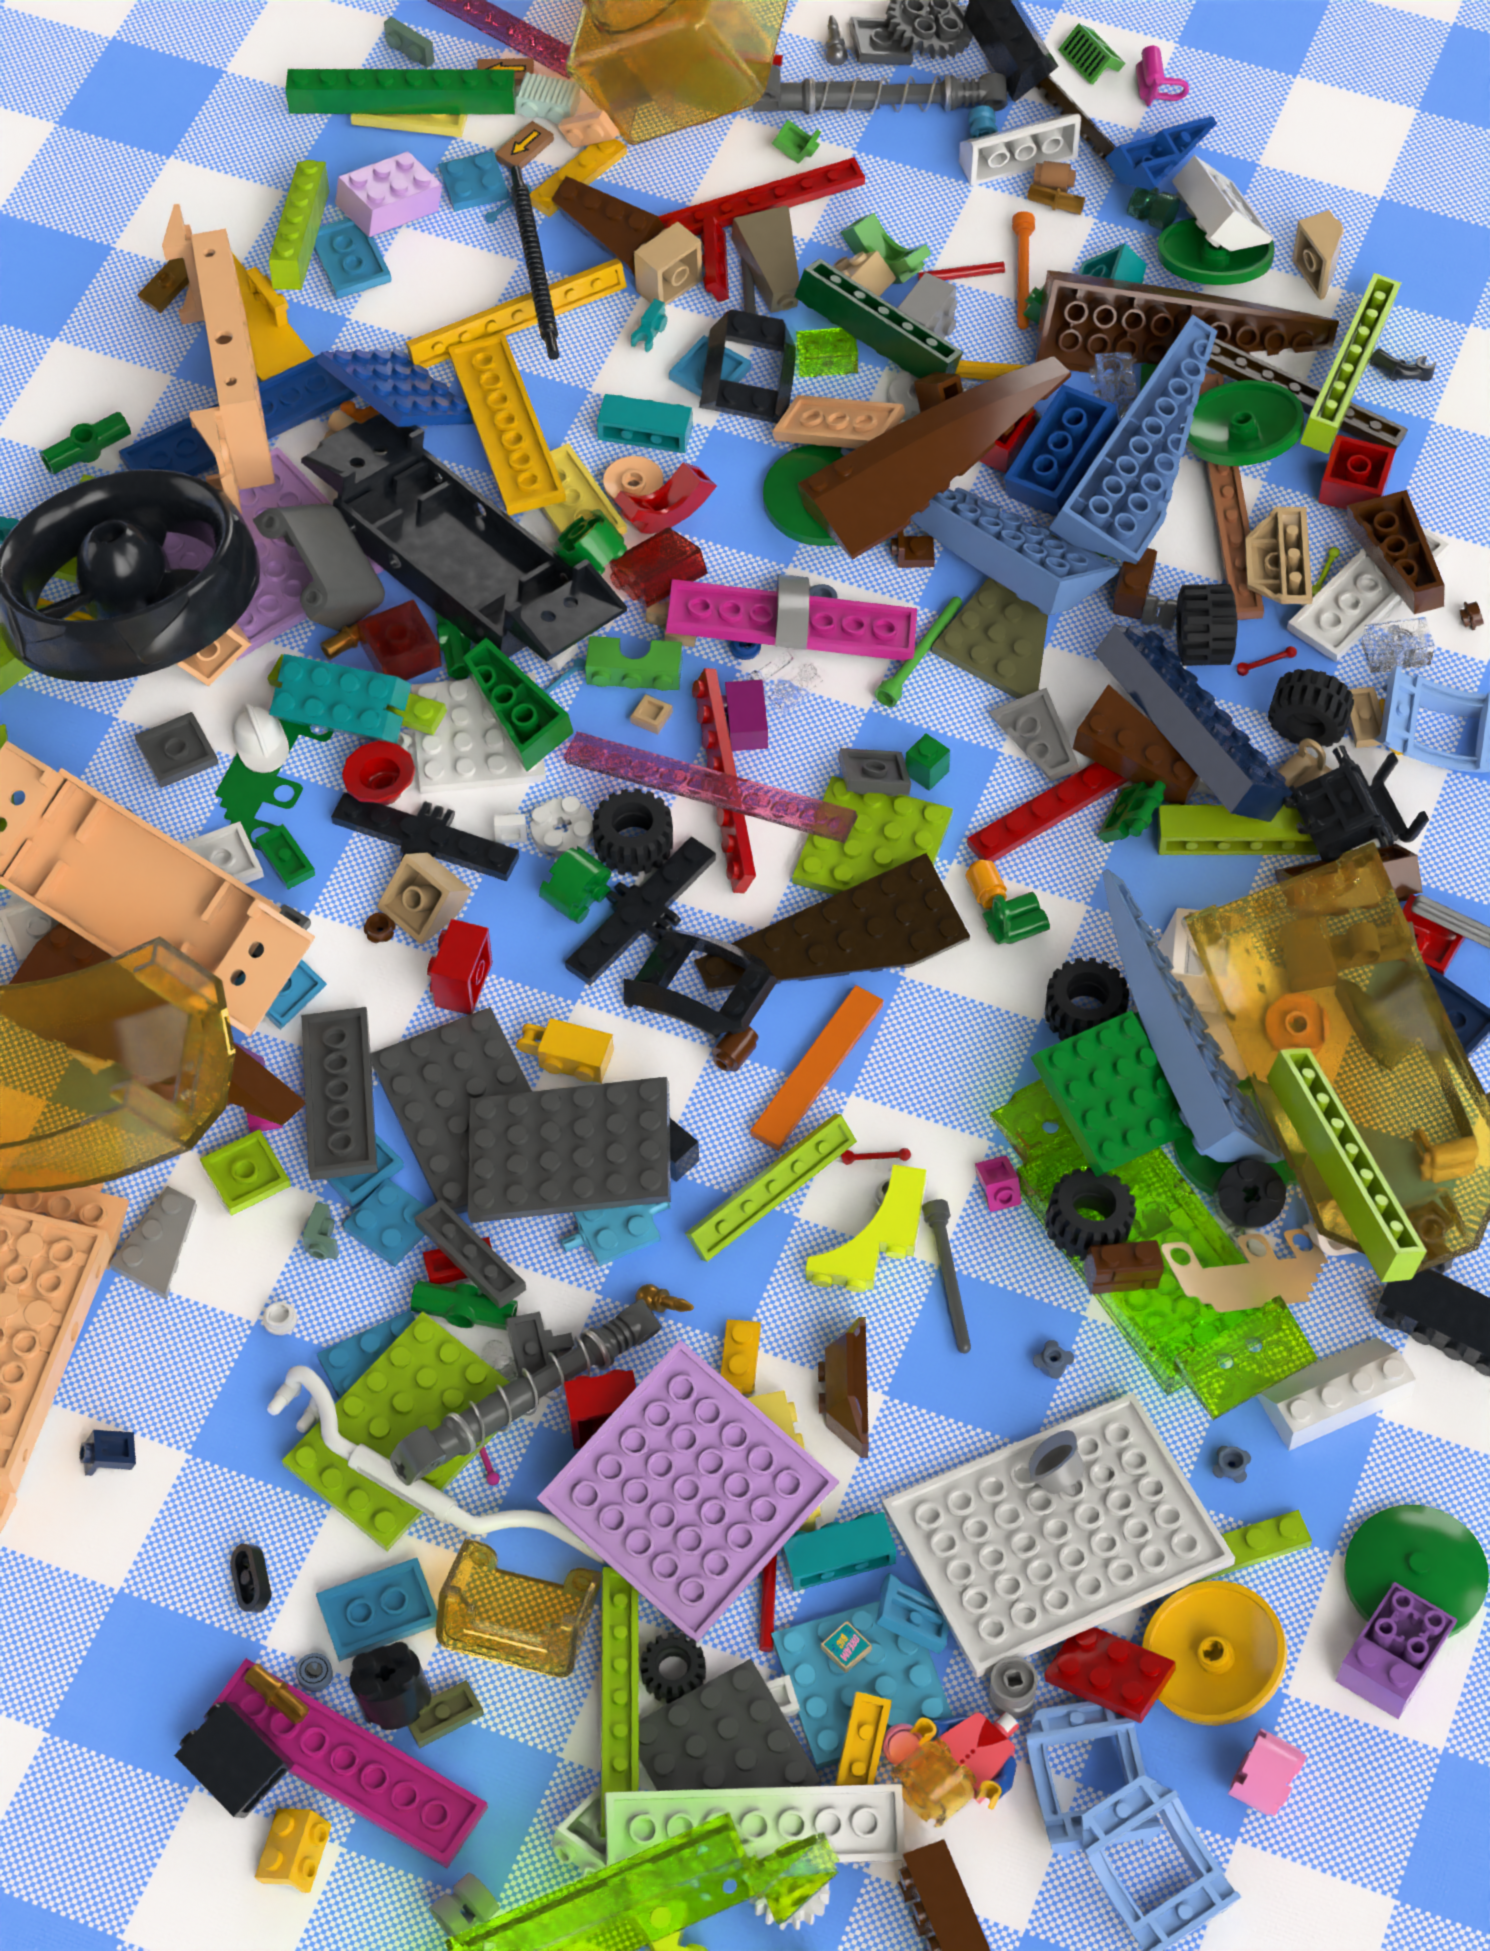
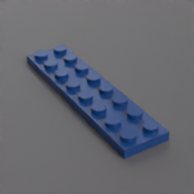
M320 354L258 383L268 440L358 395L317 363ZM217 403V404H215V405H213V406H211V407H209V408L218 407V406H219V403ZM190 417L119 450L120 459L128 470L160 469L195 476L217 465L216 457L197 429L192 428Z

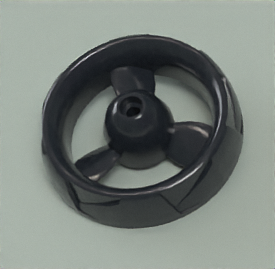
M142 469L112 473L81 482L55 494L31 510L15 525L0 547V633L8 650L21 663L38 673L61 680L76 682L116 681L146 675L167 668L189 658L212 644L226 633L246 611L255 595L260 579L261 567L255 542L242 515L229 497L222 490L216 489L195 476L170 470ZM167 532L188 535L210 546L214 552L206 567L202 571L171 569L167 555L162 548ZM77 556L76 583L80 593L37 609L39 597L51 577L62 566ZM83 607L86 608L90 616L96 619L64 620Z

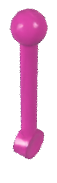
M483 1447L479 1453L488 1474L486 1481L489 1485L494 1486L499 1483L500 1476L494 1472L487 1451Z

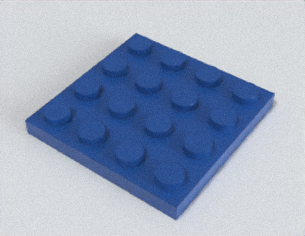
M356 349L354 351L335 350V352L320 353L317 360L319 365L397 427L474 424L467 401L451 393L445 383L437 381L428 375L429 371L426 368L414 365L409 360V355L402 350L382 351L374 349V351H362Z

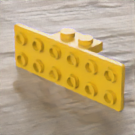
M232 252L247 318L256 375L263 382L314 357V355L288 323L286 310L289 309V306L283 294H277L273 290L270 278L267 275L263 276L256 266L246 270Z

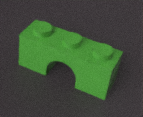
M589 636L585 664L587 685L599 687L618 686L630 689L679 690L683 663L682 642L651 640L650 650L644 657L630 659L621 653L620 638Z

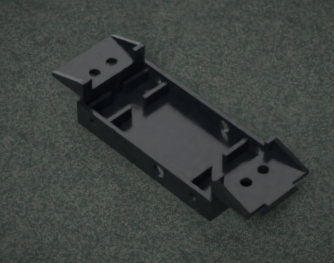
M379 413L362 424L355 421L319 442L316 450L301 458L303 465L338 492V497L333 499V506L342 513L363 552L445 620L456 626L462 634L476 645L487 638L508 658L523 648L529 647L543 660L548 662L627 611L625 603L588 560H583L575 565L574 568L569 566L554 551L423 448L425 431L418 426L397 427ZM373 451L387 453L383 455H377ZM350 464H354V465H364V466L361 467V468H355V467L351 466ZM478 503L483 506L486 516L480 512Z

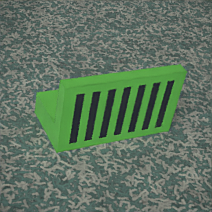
M1080 23L1076 25L1058 49L1092 85L1107 67L1120 72L1126 64L1094 29Z

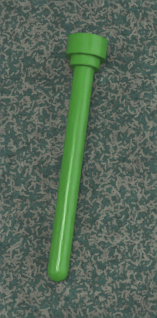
M953 597L915 647L914 658L907 659L892 679L889 678L882 681L877 687L874 694L881 704L887 707H894L900 700L903 690L902 685L962 606V599L960 597Z

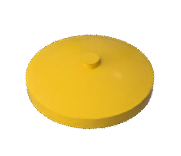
M1228 1581L1200 1582L1174 1593L1160 1605L1150 1619L1142 1643L1143 1648L1174 1660L1176 1664V1671L1159 1695V1701L1176 1716L1199 1725H1227L1241 1721L1256 1713L1277 1691L1287 1664L1288 1649L1285 1632L1273 1609L1256 1592L1240 1584Z

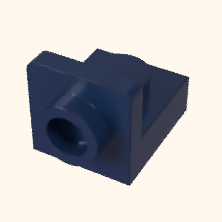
M93 1429L87 1440L82 1442L79 1450L80 1463H84L85 1476H93L98 1468L132 1470L136 1465L134 1432Z

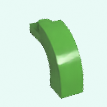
M875 213L860 217L840 232L854 255L860 252L866 254L877 250L896 276L893 284H903L921 271L925 265L923 260L932 254L926 244L910 249L897 244L884 230Z

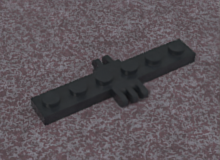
M344 792L331 816L332 824L401 846L400 852L403 853L401 861L405 854L429 853L433 858L507 882L520 857L518 849L450 827L455 817V811L448 809L444 817L441 818L444 807L436 805L432 814H429L432 809V803L427 801L423 803L416 816L376 802H361L349 793Z
M691 836L640 888L636 885H632L629 888L622 882H618L614 886L616 892L610 890L606 894L607 900L613 904L611 908L614 913L565 961L566 969L591 986L643 933L659 943L662 936L657 929H673L670 924L677 926L681 922V918L670 910L669 907L716 860V853Z

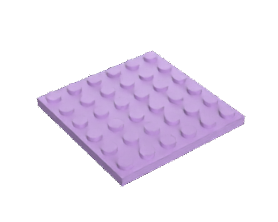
M279 447L270 451L275 478L274 484L239 490L238 486L241 515L252 534L261 568L255 595L246 611L236 622L251 643L236 659L237 661L308 618L301 606L300 595L303 589L314 581L295 546L288 545L284 537L268 539L262 536L252 519L269 508L327 503L333 506ZM167 532L162 547L167 555L171 569L202 571L212 558L214 552L210 546L194 537L173 532ZM366 555L376 574L384 571L381 566Z
M680 1339L536 1499L690 1639L693 1638L698 1643L840 1481Z

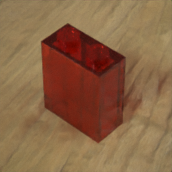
M670 527L630 548L618 559H612L609 562L612 571L610 579L617 590H623L633 601L637 600L646 608L670 595L672 579L694 582L708 574L701 548Z

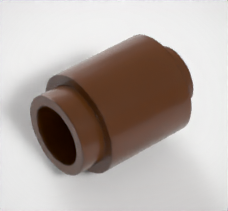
M748 1026L746 1031L734 1035L730 1031L726 1032L712 1049L715 1065L726 1072L729 1070L738 1071L757 1047L756 1042L759 1037L754 1029Z

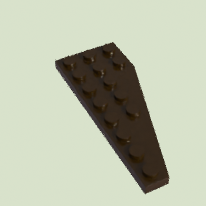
M925 853L731 944L762 959L778 980L776 984H780L783 981H805L849 975V973L863 971L877 972L900 967V969L910 968L969 941L971 936L928 854ZM710 954L694 960V966L707 992L734 989L746 970L734 963Z

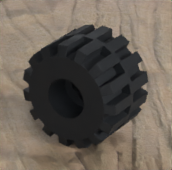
M1182 585L1178 594L1176 610L1177 650L1182 665H1231L1235 655L1238 630L1236 601L1231 585Z

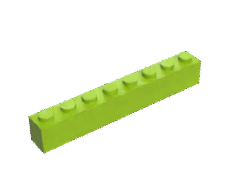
M1373 273L1308 418L1300 444L1329 454L1391 313L1401 282Z
M1310 1048L1280 1050L1266 1079L1381 1282L1411 1280L1427 1252L1426 1248Z

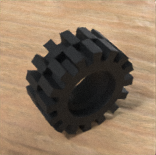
M667 1632L668 1638L663 1639L661 1634L656 1636V1643L653 1644L650 1641L646 1645L647 1651H643L641 1655V1679L643 1685H646V1691L649 1694L654 1693L655 1699L661 1701L662 1697L666 1698V1704L702 1686L703 1680L706 1678V1663L701 1646L697 1648V1641L693 1638L689 1641L686 1640V1634L680 1633L679 1638L674 1637V1632ZM668 1657H679L687 1664V1671L681 1678L670 1680L660 1673L659 1666Z

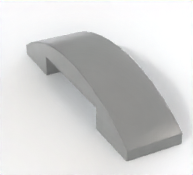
M778 574L775 647L806 650L810 597L809 577Z

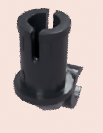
M1381 348L1372 354L1371 361L1369 362L1371 366L1388 375L1391 381H1396L1397 379L1429 381L1433 378L1436 361L1432 365H1425L1427 356H1420L1417 358L1415 365H1408L1405 360H1398Z

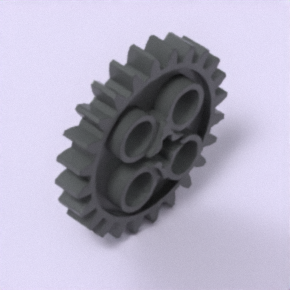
M890 0L885 13L887 15L885 23L889 24L887 30L894 32L893 39H901V47L909 45L911 53L916 50L920 51V57H924L925 53H928L933 60L936 54H939L943 60L946 59L947 54L955 58L957 52L963 54L964 49L969 47L973 37L963 19L967 6H959V0Z

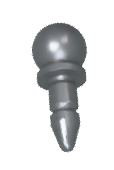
M830 15L827 24L829 40L825 43L826 48H828L826 60L831 65L840 66L847 61L848 52L844 47L845 40L840 38L838 23L835 17Z

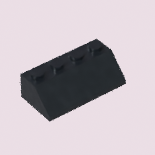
M969 0L963 19L994 71L1006 76L1007 92L1012 101L1016 102L1059 66L1019 0Z
M1422 1264L1419 1265L1411 1280L1387 1283L1379 1300L1374 1318L1380 1320L1387 1328L1398 1329L1412 1336L1416 1342L1443 1351L1448 1358L1455 1361L1461 1360L1475 1367L1482 1375L1490 1377V1297Z

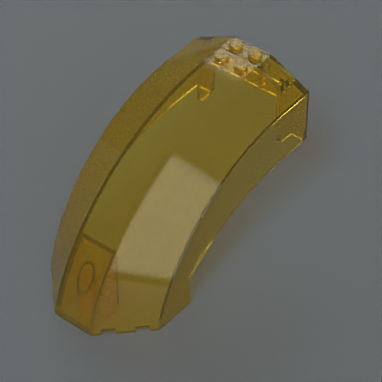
M1375 842L1346 852L1334 862L1220 907H1216L1215 904L1184 916L1181 925L1244 1079L1291 1183L1319 1235L1365 1254L1266 1079L1279 1051L1284 1049L1310 1048L1318 1064L1427 1250L1415 1273L1479 1249L1490 1221V1092L1485 1093L1444 1009L1398 902Z
M159 936L113 958L82 970L48 979L0 985V1194L44 1193L87 1187L142 1171L192 1150L226 1109L236 1050L222 980Z

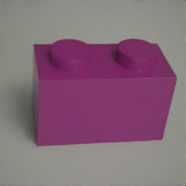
M763 679L725 682L726 695L721 696L724 712L727 713L728 720L726 722L732 751L768 749V725Z

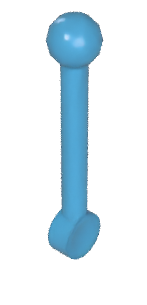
M527 184L530 194L532 189L531 186ZM513 197L495 211L486 213V221L488 223L496 222L497 216L514 203Z
M576 658L574 666L542 690L549 695L551 691L576 671L585 670L586 660Z

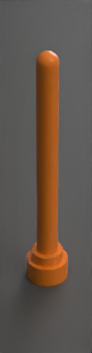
M1021 211L1012 217V230L1018 236L1017 326L1019 329L1025 330L1029 326V318L1023 315L1029 305L1025 301L1029 295V236L1035 230V216L1030 212Z

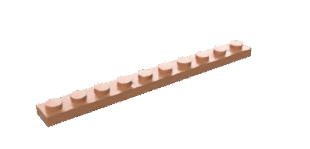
M1205 374L1198 395L1200 396L1214 387L1223 385V374ZM1205 460L1226 584L1231 585L1235 595L1237 620L1262 619L1264 616L1262 595L1247 588L1245 538L1250 533V526L1239 466L1219 465Z

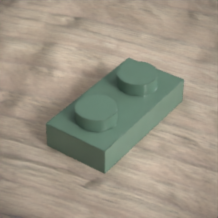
M392 16L384 22L385 40L391 48L399 50L412 61L418 62L426 68L435 62L433 42Z

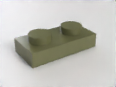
M465 1680L432 1697L428 1707L425 1704L419 1712L420 1717L407 1727L420 1749L483 1716L484 1711L468 1681Z

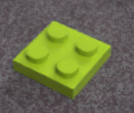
M260 1129L200 1158L204 1171L230 1216L291 1187L289 1177Z

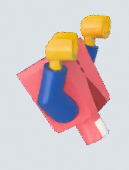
M980 1712L971 1716L964 1714L935 1721L923 1717L918 1719L911 1728V1734L917 1732L923 1736L918 1742L921 1747L927 1746L930 1740H934L931 1743L930 1757L979 1804L987 1798L990 1800L988 1808L993 1810L998 1799L1011 1790L1017 1763L1014 1758L1015 1746L1008 1738L1019 1729V1724L1009 1713L1004 1712L993 1723Z

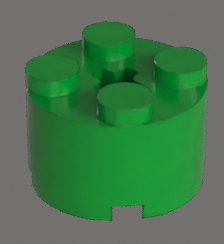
M599 509L590 511L593 516L587 520L581 516L571 523L557 539L561 543L560 546L554 545L553 549L572 568L586 559L602 575L605 571L604 566L612 559L615 560L621 557L626 552L627 547L624 544V537L604 513Z
M577 846V850L572 847L562 854L549 870L553 877L549 884L543 880L539 890V897L569 920L580 924L587 917L590 905L594 901L600 903L606 898V894L610 891V887L606 884L612 872L607 866L580 846Z

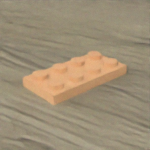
M797 395L772 433L775 441L857 449L899 425L905 416L903 404Z

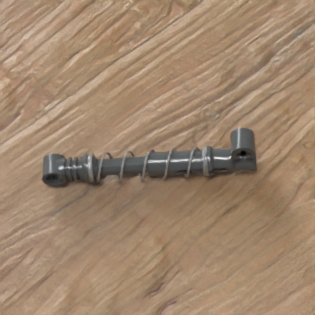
M764 64L756 66L752 70L753 112L803 111L805 114L810 115L815 113L819 115L822 110H841L842 113L846 114L849 110L867 109L868 112L873 113L875 109H880V105L892 104L893 109L897 113L902 110L904 104H918L920 109L926 112L930 104L941 103L946 112L955 111L957 107H961V104H964V107H968L969 103H971V107H975L976 103H978V106L985 105L991 107L994 111H999L1007 106L1006 76L1000 73L984 74L978 78V82L975 81V78H971V82H968V78H964V82H961V78H956L954 75L949 74L944 76L943 81L936 75L933 83L915 84L914 78L911 75L908 77L906 84H889L885 76L881 78V81H861L859 77H856L854 81H834L830 77L828 81L815 82L814 78H805L802 82H781L780 68L775 65ZM895 104H901L899 110L896 109ZM921 104H927L926 109H923Z
M643 1299L634 1302L621 1311L614 1319L602 1325V1327L586 1329L581 1332L580 1338L574 1336L577 1347L557 1359L553 1353L548 1352L551 1363L534 1374L530 1375L525 1368H522L524 1377L519 1376L503 1387L497 1384L495 1392L490 1393L476 1404L473 1401H469L470 1407L459 1414L449 1413L443 1418L441 1425L432 1431L427 1426H422L410 1433L397 1444L390 1455V1463L395 1474L402 1483L409 1486L457 1455L466 1456L471 1454L475 1449L482 1447L486 1437L494 1432L504 1433L508 1431L511 1422L522 1415L532 1416L535 1414L540 1398L543 1396L553 1400L561 1398L564 1393V1382L571 1381V1379L587 1369V1376H590L591 1366L593 1365L597 1369L606 1370L614 1364V1360L618 1355L632 1348V1346L637 1347L655 1336L663 1328ZM562 1385L559 1395L555 1397L546 1395Z

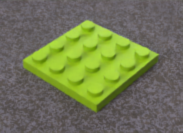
M832 776L793 873L792 884L836 895L925 853L928 854L934 866L953 816V808L900 794L897 796H888L883 793L856 794L846 790L843 778Z

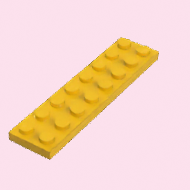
M505 333L449 346L448 353L464 398L469 405L468 409L507 515L566 501L564 487Z

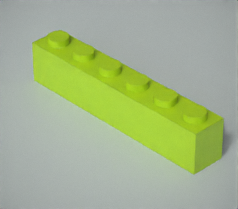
M314 160L297 161L268 260L273 290H302L330 192L326 162Z
M1174 803L1160 805L1158 810V855L1319 854L1310 834H1299L1296 829V824L1299 822L1305 825L1297 808H1286L1283 805L1271 822L1231 814L1224 805L1207 803L1201 805H1180ZM1349 850L1344 854H1350L1352 850Z

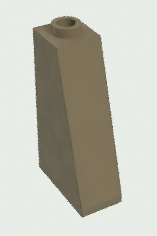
M788 206L734 218L731 239L740 256L746 261L752 273L754 283L770 313L786 311L797 307L798 299L794 295L800 280Z

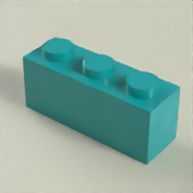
M605 394L597 419L598 440L686 454L693 429L692 407L630 398L623 395Z
M873 1512L862 1513L855 1517L854 1520L844 1523L838 1521L829 1522L820 1529L807 1533L806 1531H796L781 1548V1555L793 1592L896 1564V1547L884 1512L877 1514Z

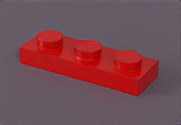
M711 216L703 219V232L701 233L705 253L702 255V262L706 275L703 277V284L708 293H712L718 302L729 299L726 232L715 217Z

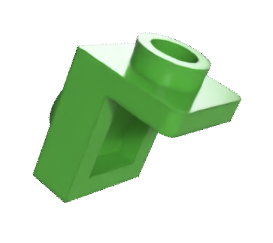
M787 120L771 144L799 164L806 155L811 158L820 145L817 139L822 132L816 129L810 136L790 120Z

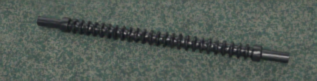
M513 166L510 169L513 183L511 194L528 270L537 322L539 324L540 337L545 341L548 358L556 360L560 356L556 340L559 333L546 278L527 184L524 183L521 168Z

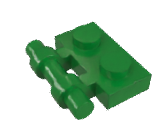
M1155 781L1152 788H1149L1144 782L1124 787L1097 836L1104 843L1119 839L1123 840L1130 834L1139 837L1142 831L1149 827L1154 809L1160 807L1164 799L1163 793L1166 785L1161 781Z

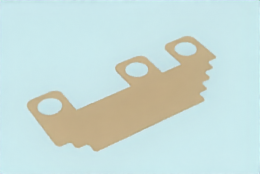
M1303 1228L1286 1230L1284 1232V1237L1296 1257L1278 1260L1267 1239L1261 1234L1240 1235L1237 1238L1242 1251L1249 1261L1246 1264L1202 1268L1192 1248L1187 1243H1166L1161 1246V1250L1185 1295L1188 1297L1196 1296L1203 1304H1212L1218 1313L1308 1302L1310 1298L1307 1292L1314 1291L1311 1283L1319 1281L1316 1273H1323L1320 1265L1328 1263L1324 1253L1313 1242V1247L1310 1251H1302L1295 1246L1293 1236L1296 1234L1304 1235L1310 1239L1309 1232L1304 1231ZM1254 1239L1261 1242L1266 1248V1254L1262 1257L1253 1255L1247 1249V1241ZM1173 1248L1185 1250L1190 1256V1263L1188 1265L1176 1263L1171 1258L1170 1251Z

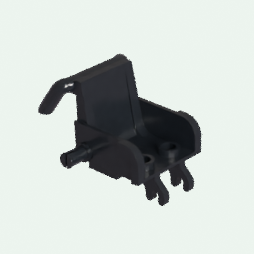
M1340 745V752L1337 747L1332 751L1340 765L1339 768L1296 788L1294 785L1288 787L1293 792L1290 796L1291 800H1289L1288 796L1283 798L1286 808H1297L1305 825L1299 822L1296 824V829L1299 834H1310L1323 862H1333L1345 857V852L1375 838L1378 839L1381 848H1387L1383 836L1389 846L1398 839L1404 843L1413 842L1429 822L1426 812L1422 811L1418 813L1409 828H1407L1384 783L1399 762L1394 752L1388 754L1369 786L1359 764H1355L1354 760H1351L1345 746Z

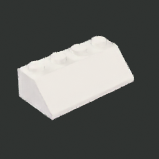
M1066 114L960 142L959 163L970 185L974 186L1035 170L1036 163H1043V161L1061 163L1078 158L1081 117L1079 114Z
M1196 155L1188 161L1172 180V183L1178 190L1176 193L1177 197L1187 204L1186 210L1197 219L1195 223L1207 233L1206 239L1218 248L1222 245L1229 251H1235L1272 241V235L1234 182Z
M1377 1337L1256 1390L1255 1394L1288 1451L1410 1398L1416 1383V1377L1400 1351Z

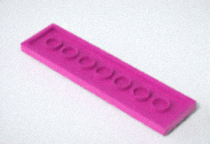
M672 579L666 633L775 646L778 592ZM810 596L806 649L902 661L913 659L917 608Z
M245 1658L212 1706L223 1701L237 1703L295 1763L288 1771L290 1774L448 1869L488 1809L487 1802L288 1684V1690L309 1709L308 1715L301 1723L293 1724L274 1706L268 1707L265 1704V1698L244 1682L246 1673L255 1665V1663ZM270 1673V1674H271L273 1677H275L279 1682H283L282 1679H280V1678H278L277 1676H275V1675H273L272 1673Z

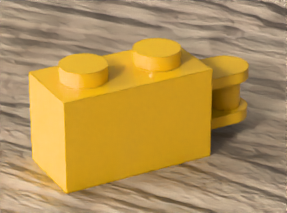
M552 1018L549 1019L547 1027L530 1023L523 1025V1036L517 1040L516 1048L521 1052L538 1056L540 1068L552 1074L563 1073L574 1076L582 1082L593 1081L602 1084L614 1052L613 1034Z

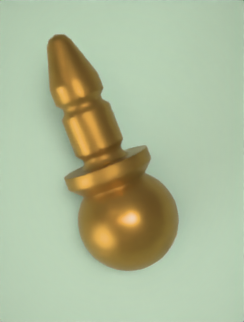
M645 1284L636 1292L635 1300L643 1299L651 1311L655 1310L662 1313L669 1309L687 1312L694 1309V1306L687 1300L670 1296L667 1289H659L653 1284Z

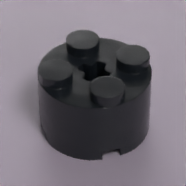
M1257 1160L1241 1161L1226 1169L1216 1180L1213 1187L1215 1210L1219 1218L1234 1229L1256 1230L1270 1224L1280 1215L1285 1204L1287 1189L1279 1173L1270 1165ZM1251 1188L1254 1191L1253 1197L1256 1201L1252 1200L1246 1203L1243 1200L1246 1194L1242 1190L1246 1191Z
M399 1641L391 1645L382 1646L368 1653L358 1654L352 1661L353 1669L349 1678L350 1687L360 1712L368 1724H377L383 1730H396L414 1723L420 1717L419 1712L426 1704L428 1707L431 1702V1689L419 1658L415 1652L409 1649L406 1643Z

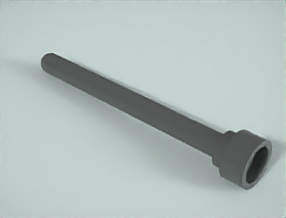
M943 1199L931 1200L922 1206L923 1217L929 1227L933 1228L957 1349L960 1353L966 1354L971 1350V1343L946 1225L949 1223L948 1219L951 1217L948 1201Z

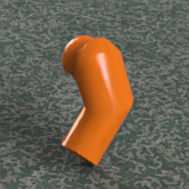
M350 400L343 402L339 408L361 424L379 414L371 405L360 409L356 408L355 403Z

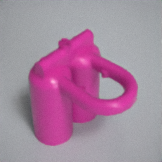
M1155 45L1145 47L1141 52L1142 60L1135 67L1141 99L1145 101L1147 106H1151L1155 99L1178 101L1185 98L1189 93L1188 82L1180 78L1165 77L1160 48ZM1162 84H1169L1170 86L1179 85L1183 87V90L1178 94H1168V92H1159L1158 87Z

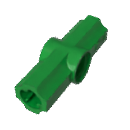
M115 412L92 425L81 423L74 426L70 431L69 437L39 452L40 457L51 475H55L79 461L83 463L94 462L100 457L102 449L131 435V429L122 413Z
M435 611L438 622L436 624L440 651L444 653L448 677H453L456 680L467 679L469 675L463 656L471 651V640Z
M418 1280L412 1292L410 1307L413 1312H424L427 1315L445 1318L447 1322L460 1328H472L477 1324L507 1331L505 1320L517 1316L518 1301L512 1300L499 1309L479 1288L473 1285L460 1283L454 1285L453 1288Z

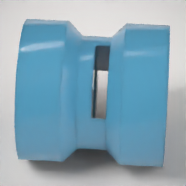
M985 105L977 106L967 114L970 139L998 132L995 124V111L991 107Z

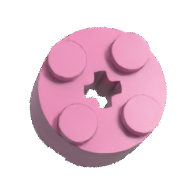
M1260 1728L1253 1739L1255 1744L1243 1757L1227 1794L1267 1816L1269 1814L1275 1816L1279 1808L1285 1804L1292 1790V1787L1289 1785L1295 1775L1299 1774L1307 1755L1302 1753L1298 1747Z

